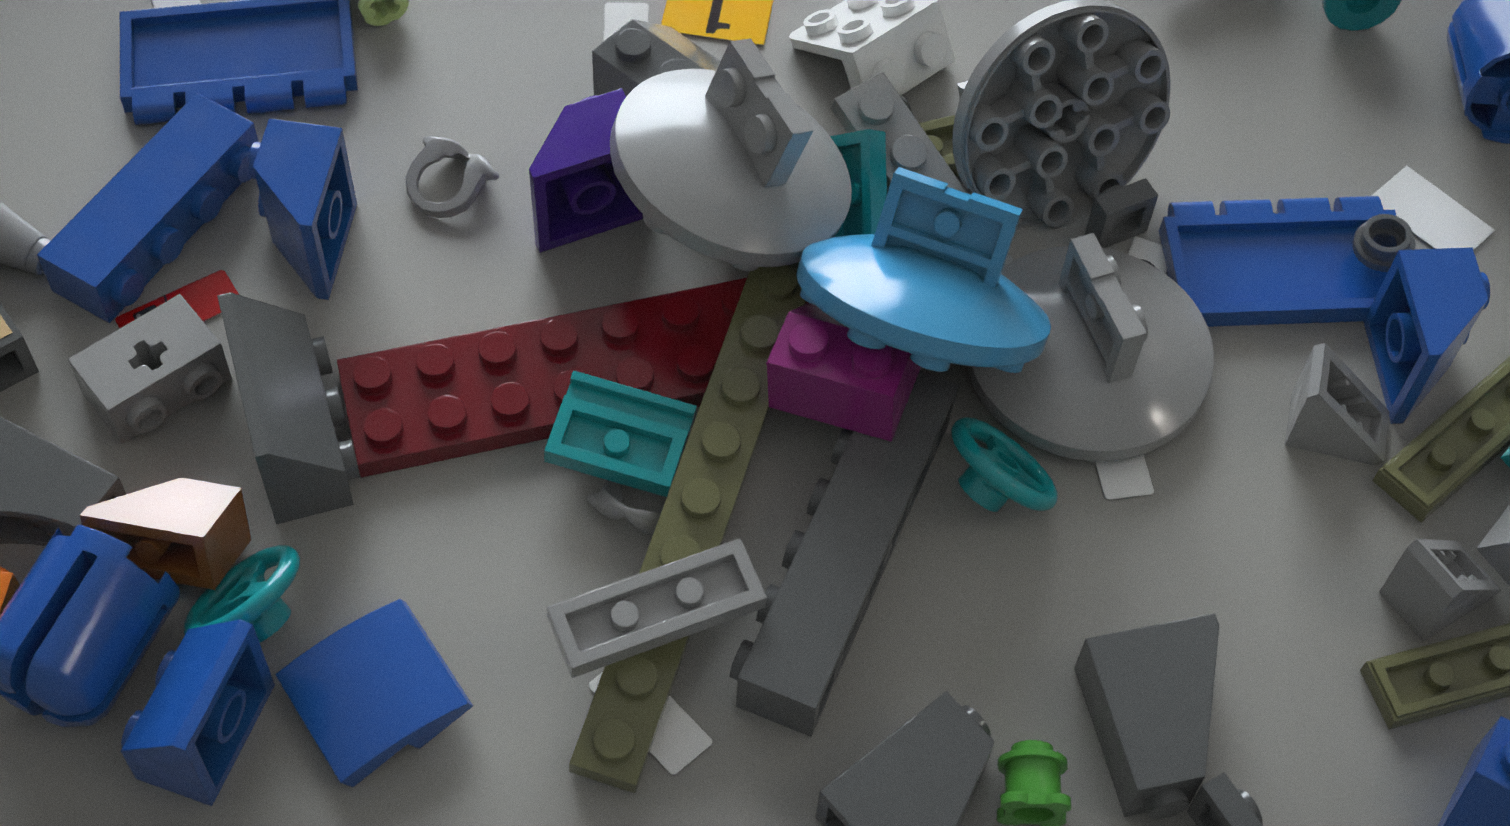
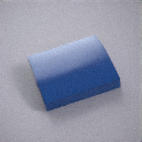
M402 599L382 606L339 629L275 674L340 783L350 787L356 786L407 744L420 749L473 707V704L407 603Z

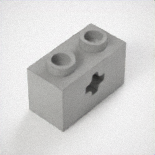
M181 294L68 358L83 395L121 444L126 443L139 434L148 433L156 429L165 418L195 400L209 397L217 391L220 385L232 379L220 341Z

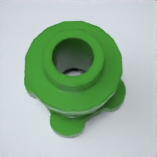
M1024 740L1013 744L1011 751L1002 754L997 759L998 770L1005 775V793L1000 795V807L996 810L997 822L1003 825L1062 826L1066 824V812L1071 810V798L1061 793V775L1068 770L1067 758L1061 753L1053 751V746L1045 741Z

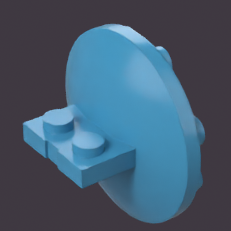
M898 167L893 174L875 234L832 237L812 243L805 247L802 252L796 275L801 287V298L816 305L827 315L849 327L847 337L860 346L871 349H883L886 345L911 353L910 358L917 365L939 372L947 371L950 364L954 363L975 367H994L1005 372L1019 373L1022 371L1025 363L1036 359L1044 351L1051 330L1048 316L1032 298L1001 274L1023 211L1019 207L974 192L970 195L947 187L948 183Z

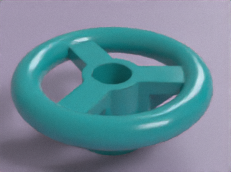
M969 417L960 418L955 421L951 428L952 440L961 456L969 464L968 468L958 478V482L971 499L992 512H998L1008 499L1036 511H1047L1055 506L1058 492L1054 482L1045 469L1023 447L984 421ZM974 438L985 443L988 449L980 447Z
M287 545L271 546L252 554L233 566L215 590L206 589L193 604L184 621V635L191 628L242 620L253 624L259 643L272 636L286 623L291 615V609L281 596L292 584L300 567L298 552L293 547ZM277 566L271 577L265 581V571Z

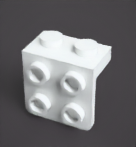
M844 0L830 10H822L809 15L803 21L804 26L792 32L789 36L795 49L842 60L851 89L884 72L898 94L903 95L955 61L938 0Z

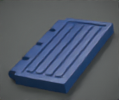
M239 0L120 11V100L124 112L133 113L135 125L168 122L178 112V108H182L196 93L237 113L236 102L245 101L247 113L252 114L295 109V96H304L306 108L347 104V91L358 90L350 0Z
M1379 196L1337 197L1334 201L1333 211H1331L1328 198L1279 199L1276 213L1273 212L1269 199L1221 201L1219 215L1215 214L1212 201L1170 202L1168 205V217H1163L1159 235L1168 276L1185 290L1194 301L1208 327L1364 321L1388 272L1368 268L1357 259L1352 247L1355 233L1363 223L1373 216L1379 214L1397 215L1395 209L1383 210Z

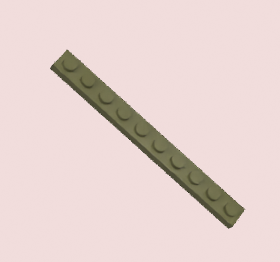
M799 262L777 267H759L754 271H749L639 574L723 544L770 409L766 362L788 312L807 303L800 296L801 287L796 276ZM690 635L604 667L572 754L569 772L636 793Z

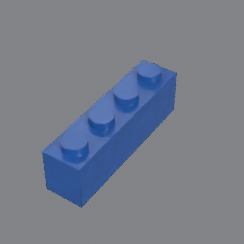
M196 93L37 254L51 290L110 324L126 306H130L138 300L145 285L165 264L173 262L180 255L184 244L204 223L210 222L217 216L222 204L242 183L251 180L248 173L249 153L253 143L259 142L254 122Z

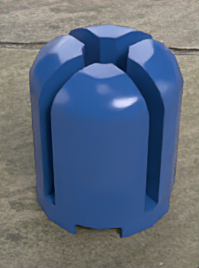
M1463 0L1453 13V21L1449 24L1446 40L1464 113L1470 122L1481 129L1485 139L1510 144V0Z
M77 525L70 536H64L60 528H58L0 615V695L20 710L33 716L42 714L46 722L62 727L94 725L108 715L179 600L180 590L171 576L165 571L160 581L156 582L145 571L126 558L132 549L130 545L104 532L83 525Z

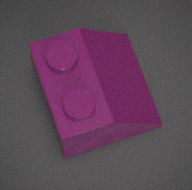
M807 303L789 311L766 362L769 407L892 442L921 366L911 360V353L886 345L883 349H871L854 343L847 337L849 327L836 321L814 304Z

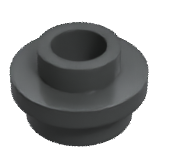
M1379 214L1368 219L1357 229L1352 247L1355 256L1362 264L1376 271L1388 272L1398 251L1415 250L1416 243L1412 230L1406 221L1395 215Z

